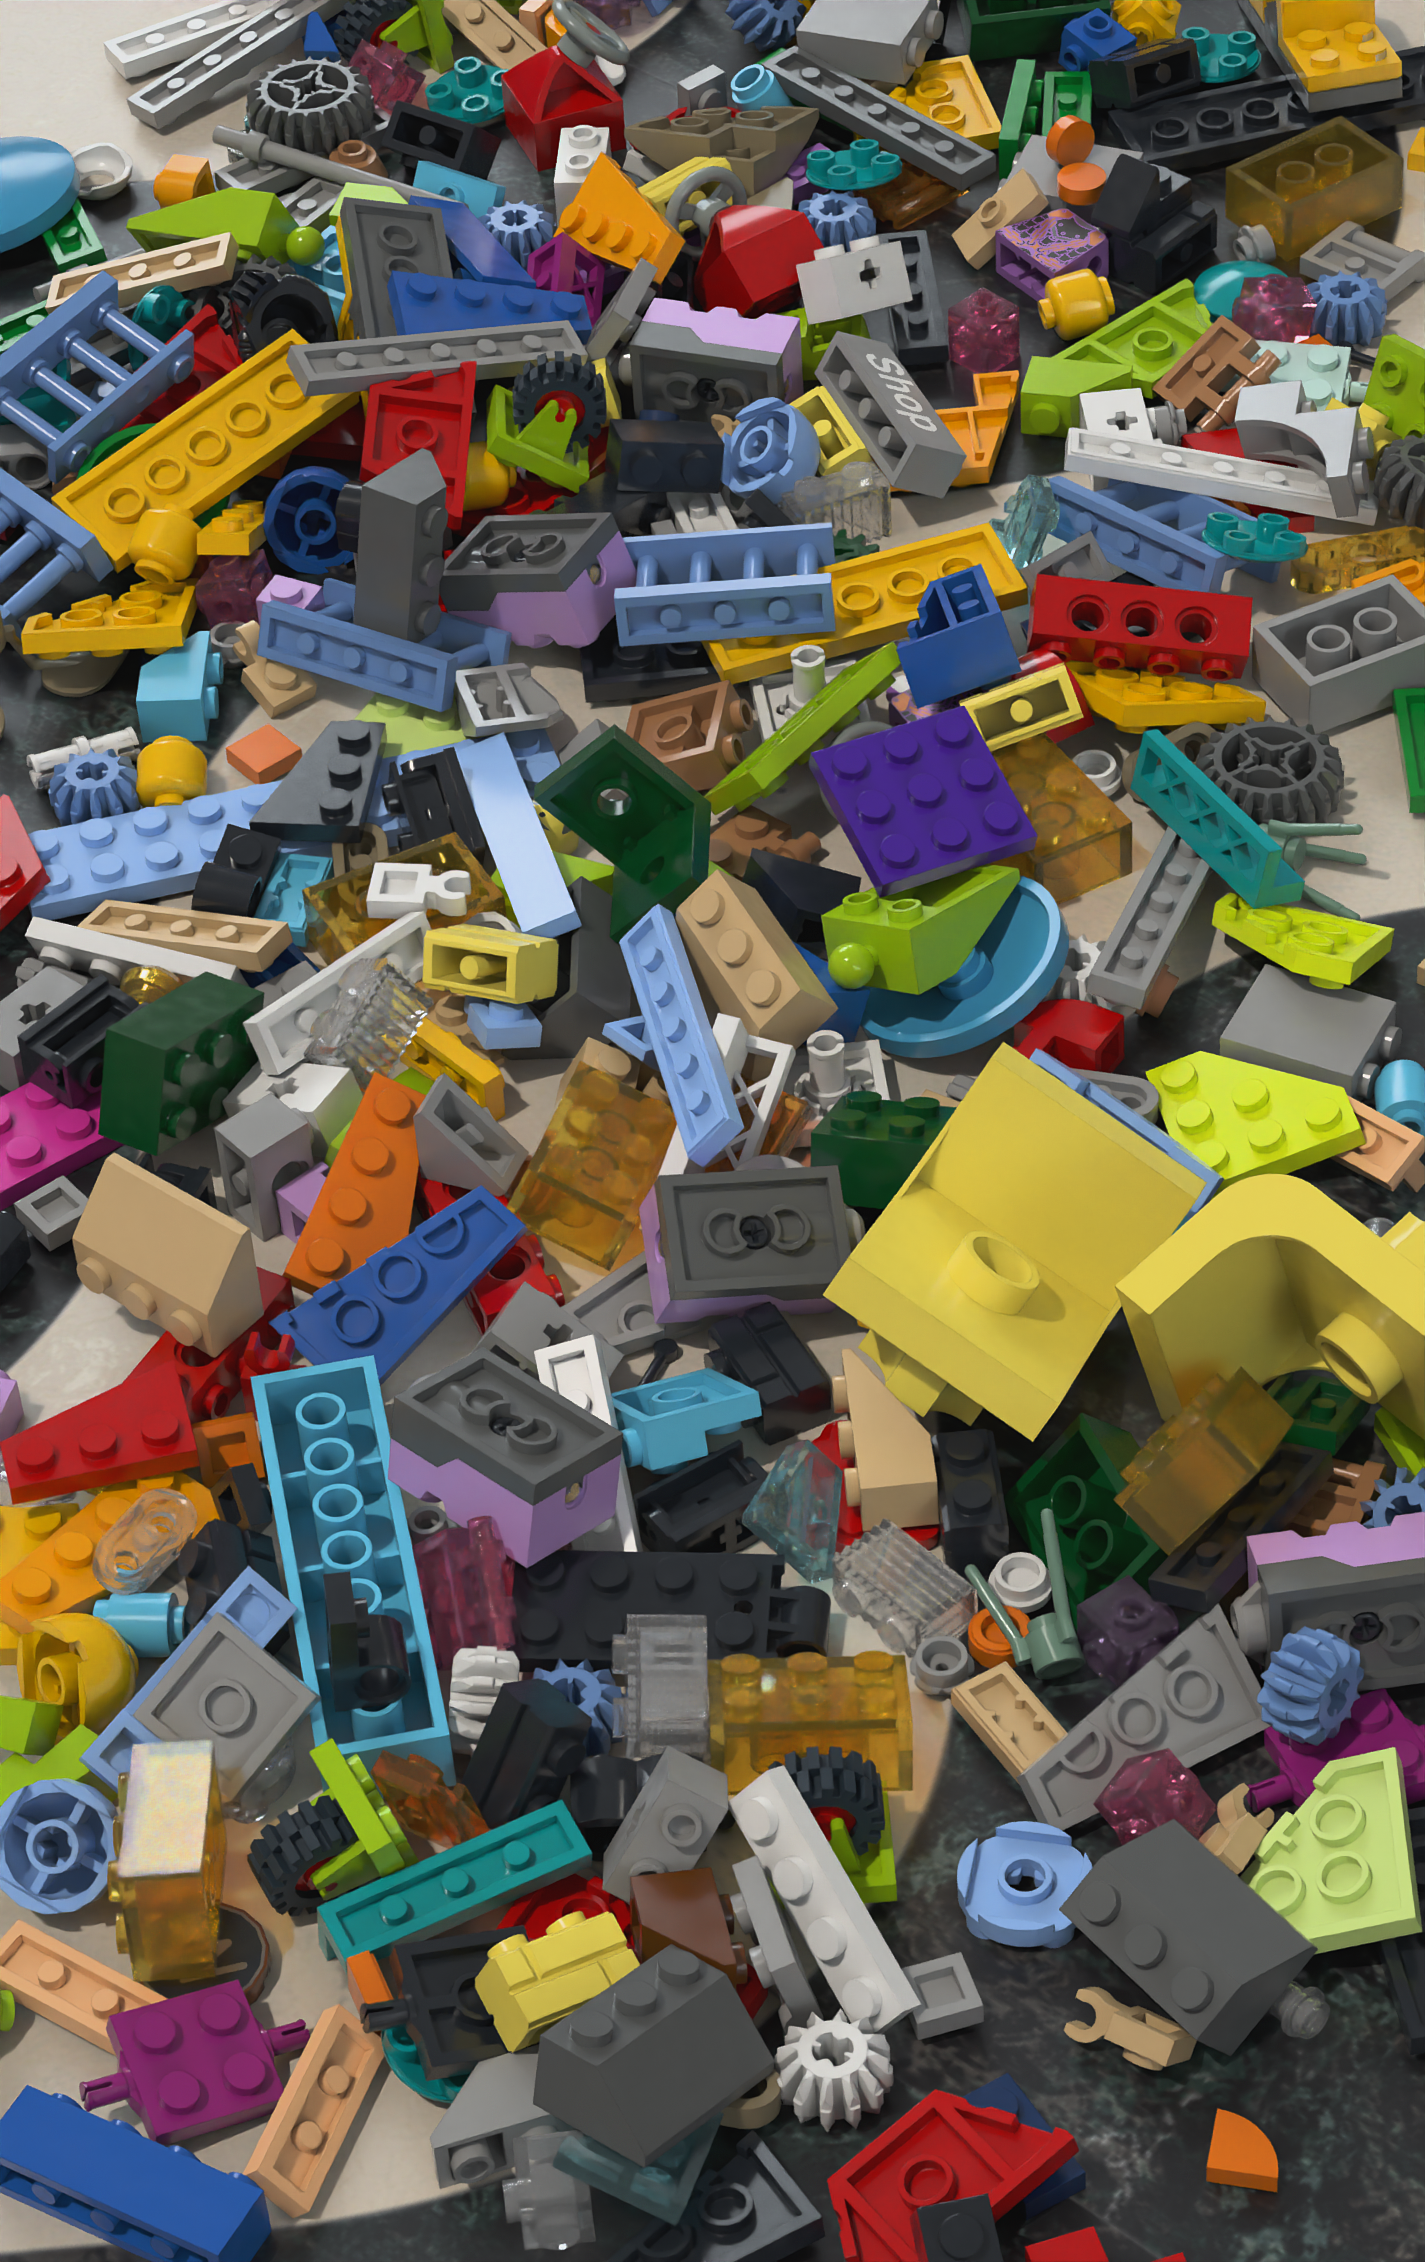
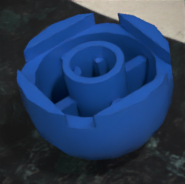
M311 466L294 470L278 481L266 500L263 528L268 543L273 548V553L280 562L297 572L318 575L329 572L325 567L339 566L342 563L346 565L354 559L353 552L338 548L335 510L340 491L350 481L347 477L333 469Z

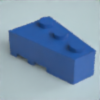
M981 564L929 583L917 607L920 620L919 622L916 620L909 623L907 632L910 640L909 642H900L896 649L917 709L977 687L984 690L1006 684L1010 681L1011 675L1022 671L1002 612Z

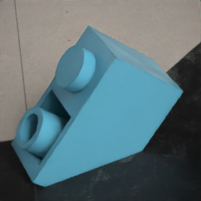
M210 631L195 633L185 640L183 646L173 647L141 666L136 705L143 743L154 742V740L169 735L180 736L189 741H207L210 719H218L219 715L218 689L214 685L223 684L224 676L222 653L213 652Z

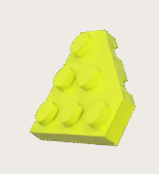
M1231 892L1215 903L1212 925L1230 937L1244 943L1291 972L1310 976L1309 983L1327 989H1342L1344 984L1350 985L1391 951L1394 935L1393 928L1285 904L1253 909L1239 894Z
M1198 1051L1146 1071L1149 1082L1158 1091L1159 1109L1169 1136L1199 1157L1224 1178L1211 1200L1221 1191L1240 1180L1263 1174L1285 1175L1366 1144L1345 1089L1340 1086L1203 1051Z

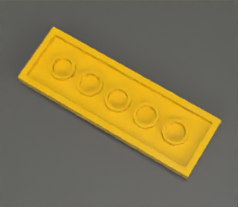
M291 329L51 497L52 505L96 536L114 570L119 573L133 563L128 554V546L144 511L152 508L163 509L166 503H173L190 510L194 514L193 519H195L360 402L358 392L305 397L286 359L291 345L309 343L294 329Z
M988 522L818 568V574L831 573L836 631L704 640L701 643L721 681L730 680L733 685L793 668L791 653L799 646H819L824 650L826 659L909 637L907 627L912 621L918 620L919 622L920 617L917 607L929 583L981 564L1001 611L1028 604V587Z

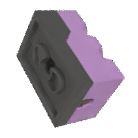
M654 298L632 340L623 347L619 359V378L625 386L633 388L635 420H639L640 410L649 409L677 414L682 422L711 423V417L714 414L724 415L735 421L736 415L743 408L758 399L775 397L781 399L786 404H790L804 395L800 318L765 313L755 320L743 318L737 309L717 306L708 313L694 311L688 302Z
M612 512L485 516L444 561L445 567L440 580L439 594L448 614L511 632V641L517 646L540 648L555 640L558 645H570L573 648H581L596 641L601 630L616 614L614 603L615 588L636 587L637 571Z
M838 1165L659 1175L639 1207L655 1324L698 1321L712 1315H729L731 1317L737 1314L740 1318L746 1310L769 1301L772 1305L775 1304L779 1311H788L790 1315L833 1312L837 1305L824 1297L823 1294L847 1258L866 1235L862 1217L854 1209L849 1208L843 1203Z
M482 1347L435 1374H429L417 1379L409 1389L394 1396L388 1480L422 1501L430 1503L443 1501L449 1519L473 1532L490 1531L492 1542L496 1549L528 1568L615 1515L623 1433Z
M1425 1512L1397 1515L1390 1526L1367 1529L1357 1521L1332 1524L1325 1535L1306 1538L1301 1537L1292 1530L1246 1536L1249 1589L1243 1596L1236 1597L1231 1604V1626L1239 1648L1243 1651L1244 1655L1258 1662L1261 1673L1268 1670L1271 1663L1270 1653L1272 1651L1278 1652L1281 1649L1283 1638L1288 1633L1296 1634L1301 1628L1306 1626L1315 1630L1322 1629L1338 1636V1638L1347 1641L1349 1646L1360 1651L1359 1666L1364 1669V1677L1358 1684L1357 1692L1425 1683Z

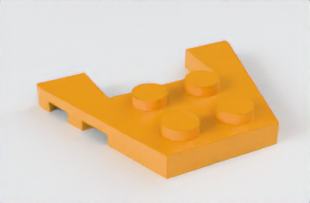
M1018 370L973 374V392L976 406L935 410L967 455L959 475L950 486L966 487L971 484L989 483L1019 394ZM872 458L873 463L877 467L880 475L884 480L881 484V487L884 489L885 492H913L892 487V485L885 477L877 463Z

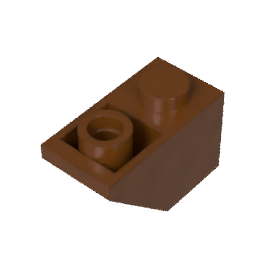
M711 1867L630 1877V1929L640 1965L668 1945L673 1944L726 1973L735 1990L737 1984L747 1983V1961L743 1943L741 1941L731 1942L730 1935L734 1934V1914L730 1895L728 1893L718 1894Z

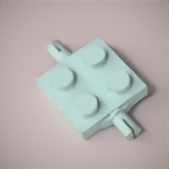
M1255 340L1261 349L1250 361L1255 363L1268 349L1282 362L1269 377L1271 380L1270 384L1302 380L1307 401L1314 400L1317 411H1324L1332 397L1347 406L1349 402H1364L1369 382L1351 381L1349 372L1351 347ZM1236 374L1221 392H1227L1240 379V376Z

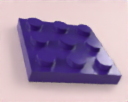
M965 706L812 752L810 755L809 768L880 898L1035 848L1038 835Z

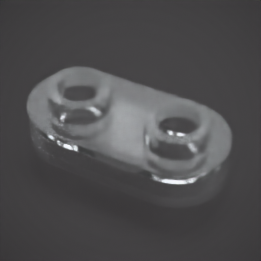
M159 1488L144 1493L101 1537L97 1544L92 1562V1570L99 1584L108 1591L119 1595L138 1594L150 1587L179 1556L184 1544L192 1539L197 1524V1512L193 1503L182 1493L171 1489ZM155 1526H163L170 1532H160ZM117 1565L127 1566L131 1570L121 1569Z

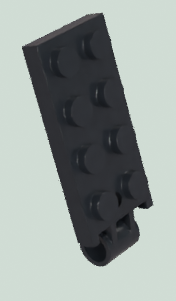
M556 1550L528 1568L515 1561L506 1650L514 1651L520 1664L519 1672L534 1673L535 1668L552 1672L555 1670L559 1658L568 1667L576 1668L587 1658L594 1672L609 1669L611 1674L773 1678L778 1672L779 1660L795 1668H813L826 1661L828 1655L831 1599L825 1591L812 1586H794L782 1590L781 1579L782 1575L785 1574L786 1566L785 1554Z

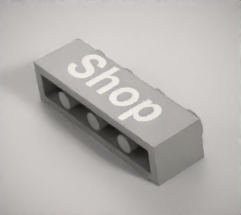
M837 331L814 374L827 389L892 487L943 499L953 480L959 475L967 455L887 343Z

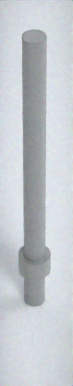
M217 125L213 131L212 140L215 144L240 151L244 158L262 164L272 161L343 185L346 182L393 187L408 203L411 195L463 203L272 142L269 135L254 130L247 134L229 127Z

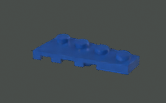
M393 270L387 284L398 336L569 320L582 345H586L592 332L584 295Z
M480 1185L415 1227V1231L389 1248L384 1247L365 1259L366 1263L337 1282L335 1280L331 1281L314 1292L312 1298L289 1313L286 1310L268 1323L281 1336L283 1334L291 1335L295 1341V1349L313 1366L374 1355L379 1384L381 1386L528 1229L521 1220L487 1189Z

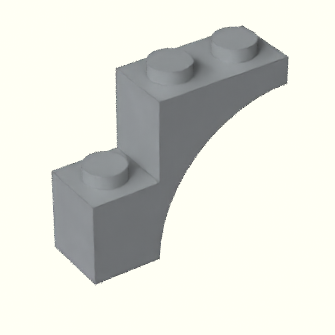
M1302 380L1240 387L1235 424L1245 459L1284 461L1315 472L1328 484L1337 518L1358 516L1361 494L1368 493L1369 490L1366 459L1374 457L1372 430L1370 427L1363 428L1358 407L1317 411L1314 400L1307 401Z

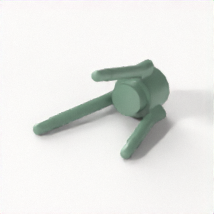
M1271 819L1268 824L1262 823L1259 825L1283 849L1281 858L1294 871L1300 869L1305 856L1363 865L1367 861L1364 854L1307 844L1305 838L1298 837L1360 835L1363 832V827L1360 824L1286 823ZM1304 884L1301 897L1336 916L1360 921L1358 913Z
M1046 1508L1041 1512V1521L1055 1613L1041 1615L1031 1620L1027 1624L1029 1634L1023 1638L977 1567L972 1564L967 1565L965 1574L1009 1642L1016 1665L1023 1666L1032 1663L1036 1678L1054 1679L1077 1671L1085 1664V1660L1071 1619L1054 1514L1051 1509Z

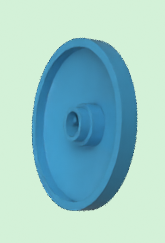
M14 136L0 138V253L20 246L41 235L60 221L73 206L80 191V177L72 155L62 145L39 137Z
M1020 876V881L955 975L920 995L866 986L871 991L860 1023V1027L870 1040L879 1039L880 1048L891 1054L911 1058H932L971 1049L1013 1027L1045 998L1064 967L1069 949V930L1056 901L1042 885L1032 879Z

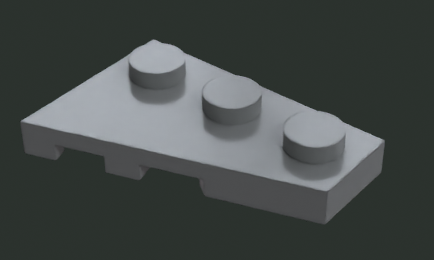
M645 1250L561 1307L587 1328L603 1335L610 1345L624 1355L653 1347L656 1341L665 1338L675 1340L710 1329L713 1323L730 1317L729 1315H712L698 1321L655 1324Z

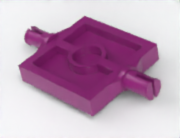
M1382 1688L1360 1695V1698L1353 1702L1350 1709L1351 1718L1341 1722L1338 1734L1333 1739L1326 1737L1318 1746L1308 1742L1300 1743L1275 1731L1273 1726L1264 1729L1265 1749L1279 1768L1280 1775L1247 1785L1249 1787V1791L1246 1794L1247 1801L1255 1813L1288 1800L1301 1807L1316 1789L1312 1781L1329 1761L1392 1747L1396 1748L1402 1761L1407 1806L1425 1800V1724L1418 1726L1405 1718L1386 1690Z
M237 1979L110 2015L106 2031L117 2057V2073L87 2082H80V2097L82 2102H84V2108L87 2112L126 2100L131 2109L142 2119L149 2139L165 2146L272 2114L284 2091L274 2066V2057L305 2048L309 2041L310 2033L308 2028L305 2029L306 2023L303 2019L265 2030L262 2024L253 2016L241 1984Z

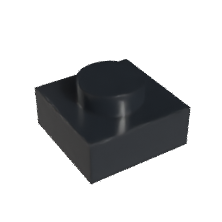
M758 488L743 502L733 518L739 524V529L795 525Z
M253 1463L229 1468L210 1489L220 1520L240 1526L241 1532L249 1529L262 1533L272 1523V1498L267 1486L263 1482H259Z

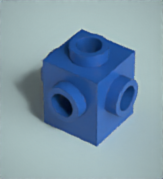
M1096 8L1080 18L1071 20L1064 26L1061 35L1062 42L1058 63L1067 71H1089V61L1136 46L1137 37L1102 10Z

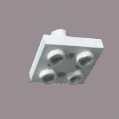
M803 645L797 647L791 653L793 668L749 680L762 743L843 669L856 663V658L826 661L825 652L822 648L815 645ZM866 700L857 707L861 713L851 723L837 733H834L832 730L822 739L825 744L822 749L827 748L831 741L849 726L871 721Z
M821 1030L810 1035L807 1039L806 1048H797L795 1050L794 1060L772 1117L777 1150L811 1146V1132L842 1095L846 1096L853 1091H873L879 1093L882 1096V1100H890L879 1039L844 1043L843 1036L838 1032Z

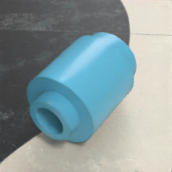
M754 64L745 67L731 81L732 99L741 112L760 110L762 106H793L774 74L770 70H765L762 65Z
M1411 1060L1393 1061L1381 1070L1375 1081L1376 1111L1425 1137V1070L1420 1064Z
M113 1593L109 1600H96L93 1616L103 1618L121 1634L125 1642L132 1647L137 1657H169L190 1634V1623L187 1622L185 1616L186 1606H179L175 1593Z

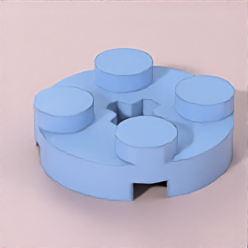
M1020 1821L996 1827L995 1837L986 1839L979 1846L977 1838L965 1849L958 1864V1901L966 1916L969 1931L978 1938L991 1939L1010 1946L1034 1947L1043 1945L1048 1948H1058L1066 1945L1072 1940L1076 1926L1059 1911V1908L1092 1869L1091 1861L1086 1853L1083 1858L1082 1854L1072 1846V1837L1054 1826L1039 1822ZM1022 1876L1034 1877L1035 1887L1038 1888L1033 1891L1022 1892L1011 1888L1008 1884H1019Z

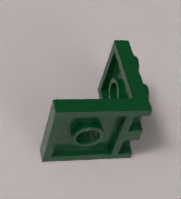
M616 724L535 785L534 801L614 864L610 938L619 945L620 940L654 906L660 904L674 915L677 908L708 878L711 802ZM607 789H620L629 796L624 800H607L601 796V793Z

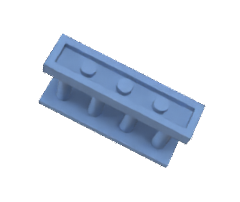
M102 270L0 355V417H6L47 447L48 477L57 484L71 471L76 472L80 470L86 457L99 443L117 433L174 383H181L190 375L195 363L194 334L185 329L169 344L165 345L119 312L118 280ZM108 328L149 357L150 360L131 374L86 341L97 331ZM73 357L116 387V389L99 403H96L51 370L65 358L70 359ZM38 386L81 418L62 433L16 399L30 387L35 388Z
M0 468V534L8 526L15 528L18 524L24 527L26 532L0 556V584L40 548L47 550L51 547L57 554L55 558L3 605L0 604L3 626L13 625L16 636L21 640L22 629L17 620L71 571L77 573L82 569L100 582L114 567L94 534Z
M1061 476L1046 480L1036 526L1037 529L1067 543L1091 531L1107 562L1160 587L1220 594L1226 571L1239 568L1266 582L1274 583L1277 581L1281 562L1253 563L1235 559L1207 545L1202 540L1201 534L1203 529L1206 528L1207 515L1209 513L1225 512L1237 516L1239 520L1257 521V518L1209 496L1110 478L1107 488L1095 492Z
M832 522L623 538L637 571L636 587L615 588L614 603L620 646L836 631L831 573L818 574V568L836 563Z
M332 578L324 580L323 595L325 608L316 612L276 600L262 604L257 649L258 656L438 712L452 708L457 670L508 664L511 632L442 611L436 631L419 643L355 625L353 620L356 585Z

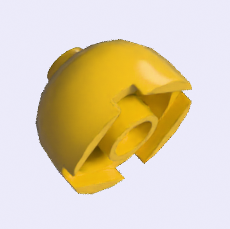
M74 1612L55 1614L34 1620L29 1624L34 1626L33 1632L22 1634L18 1642L16 1666L22 1697L64 1705L54 1745H57L80 1724L99 1736L134 1697L136 1679L139 1674L138 1659L134 1650L125 1642L121 1634L103 1618Z

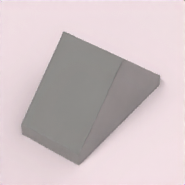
M445 1073L437 1077L413 1117L421 1178L474 1190L482 1185L492 1195L499 1197L507 1192L529 1154V1151Z

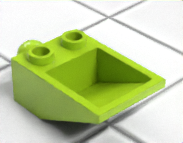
M233 187L130 218L126 229L146 252L228 232L232 233L239 246L237 259L242 261L243 264H246L250 257L255 254L263 262L270 256H273L281 265L291 259L296 264L309 266L318 262L325 251V242L321 233L310 226H299L275 193Z
M985 864L882 898L879 897L874 887L865 892L846 896L843 899L842 905L821 916L830 977L837 985L846 989L869 986L920 995L952 977L958 972L1020 881L1019 868Z

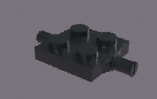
M524 1925L394 1945L389 1962L399 1991L398 1999L369 2004L362 2003L360 2006L361 2024L364 2023L363 2031L368 2034L373 2031L404 2027L415 2043L426 2081L471 2074L478 2062L511 2053L512 2051L507 2050L494 2025L493 2015L488 2014L475 1989V1978L489 1960L488 1951L496 1944L517 1934H524L529 1942Z

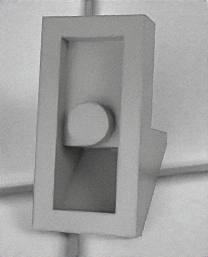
M1091 531L1018 570L1028 587L1030 596L1037 574L1108 582L1116 578Z

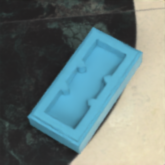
M418 161L413 187L468 204L469 210L477 219L487 214L488 207H502L506 191L504 186L429 161Z
M280 853L254 918L288 922L293 943L296 946L306 947L334 879L333 858Z

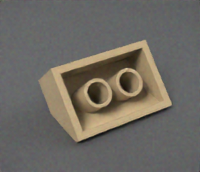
M717 869L677 908L675 922L712 1028L718 1013L741 1019L749 1035L792 1045L796 1050L839 1009L755 888ZM748 1052L741 1072L750 1085H754L770 1075L776 1059Z
M115 1152L106 1158L72 1237L78 1277L90 1291L96 1294L103 1293L124 1305L135 1317L141 1320H150L169 1331L183 1345H193L215 1358L264 1315L250 1228Z

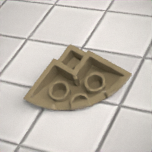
M762 106L760 110L739 112L735 115V118L731 117V110L726 107L694 110L691 117H681L669 121L668 118L659 116L624 128V138L644 155L668 171L694 157H709V159L712 157L726 158L730 163L732 172L741 180L748 199L777 183L789 170L819 119V109L793 106Z

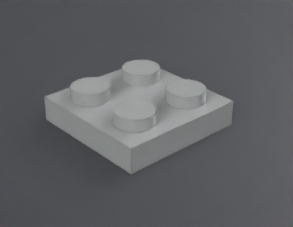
M642 257L593 326L587 344L583 345L588 353L586 363L606 358L610 367L618 354L617 349L622 342L626 344L640 324L642 320L640 316L644 313L656 293L649 285L658 270L657 267Z
M216 1612L132 1716L229 1799L238 1801L322 1697L224 1614Z

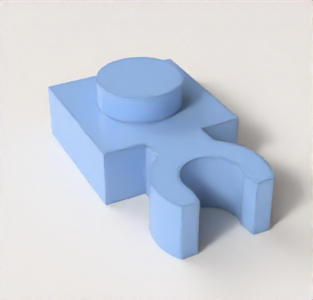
M465 995L463 1009L468 1014L467 1025L485 1050L540 1047L542 1025L526 1003L513 1004Z

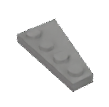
M1219 1603L1209 1613H1203L1016 1777L1039 1823L1048 1824L1063 1831L1271 1726L1262 1721L1261 1709L1263 1706L1257 1702L1261 1687L1243 1651L1239 1648L1238 1641Z

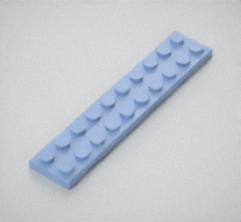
M545 728L504 733L530 796H534L535 785L561 766ZM495 735L477 739H466L458 743L425 750H414L406 754L383 758L366 822L375 824L383 829L387 837L388 847L398 846L397 834L403 833L398 815L388 816L381 791V785L388 783L390 762L395 761L399 775H402L400 765L409 760L443 752V749L454 747L455 751H459ZM283 780L265 784H254L246 788L209 796H198L194 799L183 801L182 805L146 807L138 811L101 819H90L82 823L49 830H38L28 834L51 880L28 904L32 918L35 916L47 920H55L92 912L105 899L134 903L194 890L204 863L206 861H214L227 824L250 830L249 821ZM281 840L280 853L333 858L332 842Z

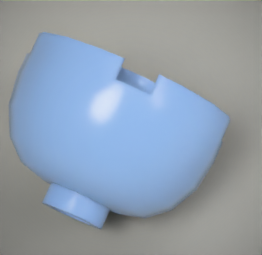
M775 397L758 399L743 408L736 415L735 418L741 423L735 428L732 436L724 432L721 438L725 446L720 480L733 493L744 499H747L758 488L774 505L787 503L803 492L811 483L818 469L821 456L819 438L816 429L810 421L794 406L786 404L781 399Z
M69 1778L39 1780L13 1792L0 1807V1889L19 1906L44 1915L74 1912L100 1899L118 1878L127 1852L125 1826L114 1804L96 1788Z

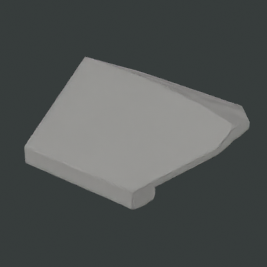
M523 662L456 671L454 695L463 736L478 737L500 734L502 732L510 733L548 728L564 719V714L557 699L531 676L530 668Z

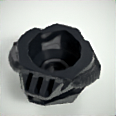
M245 271L228 292L233 339L235 346L240 352L242 363L291 329H294L309 344L339 341L338 329L327 292L323 291L315 282L297 274H285L281 279H276L271 273Z

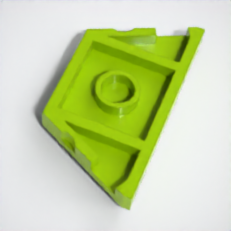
M1184 279L1051 358L1133 365V388H1141L1143 397L1153 399L1157 395L1152 388L1212 325L1210 313L1205 304L1197 303L1194 297L1193 283L1188 279Z

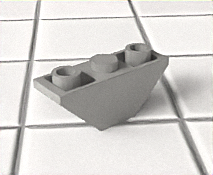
M539 2044L478 2062L430 2136L436 2179L440 2189L459 2183H475L499 2171L526 2163L546 2162L560 2153L593 2143H600L533 2104Z

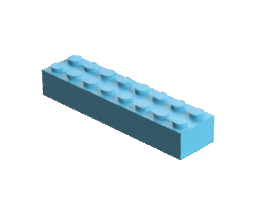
M374 1355L250 1377L289 1601L298 1608L292 1615L303 1680L307 1686L322 1697L309 1713L315 1748L333 1738L345 1760L358 1754L383 1799L457 1785L450 1734L401 1489L398 1485L388 1480L391 1439ZM350 1572L353 1598L366 1597L368 1615H387L395 1618L402 1624L405 1632L412 1680L410 1690L403 1698L383 1706L335 1712L328 1662L323 1574ZM320 1772L324 1792L329 1789V1786Z

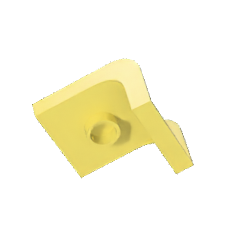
M1003 1042L990 1058L903 1186L847 1258L823 1296L870 1328L857 1348L871 1357L880 1367L885 1377V1386L893 1395L924 1418L928 1412H944L971 1426L982 1409L985 1408L1033 1442L1062 1402L1102 1334L1122 1306L1115 1285L1173 1234L1200 1196L1207 1182Z
M1283 1174L1257 1175L1240 1180L1221 1191L1115 1285L1160 1416L1194 1446L1198 1445L1266 1383L1280 1375L1300 1370L1332 1372L1356 1396L1371 1404L1378 1402L1425 1440V1221L1420 1220L1411 1212L1380 1238L1311 1183Z

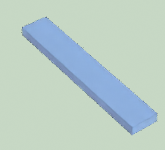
M504 732L456 751L472 804L522 933L553 939L582 926Z
M657 904L619 943L687 1156L690 1160L704 1167L744 1129V1125L673 913Z

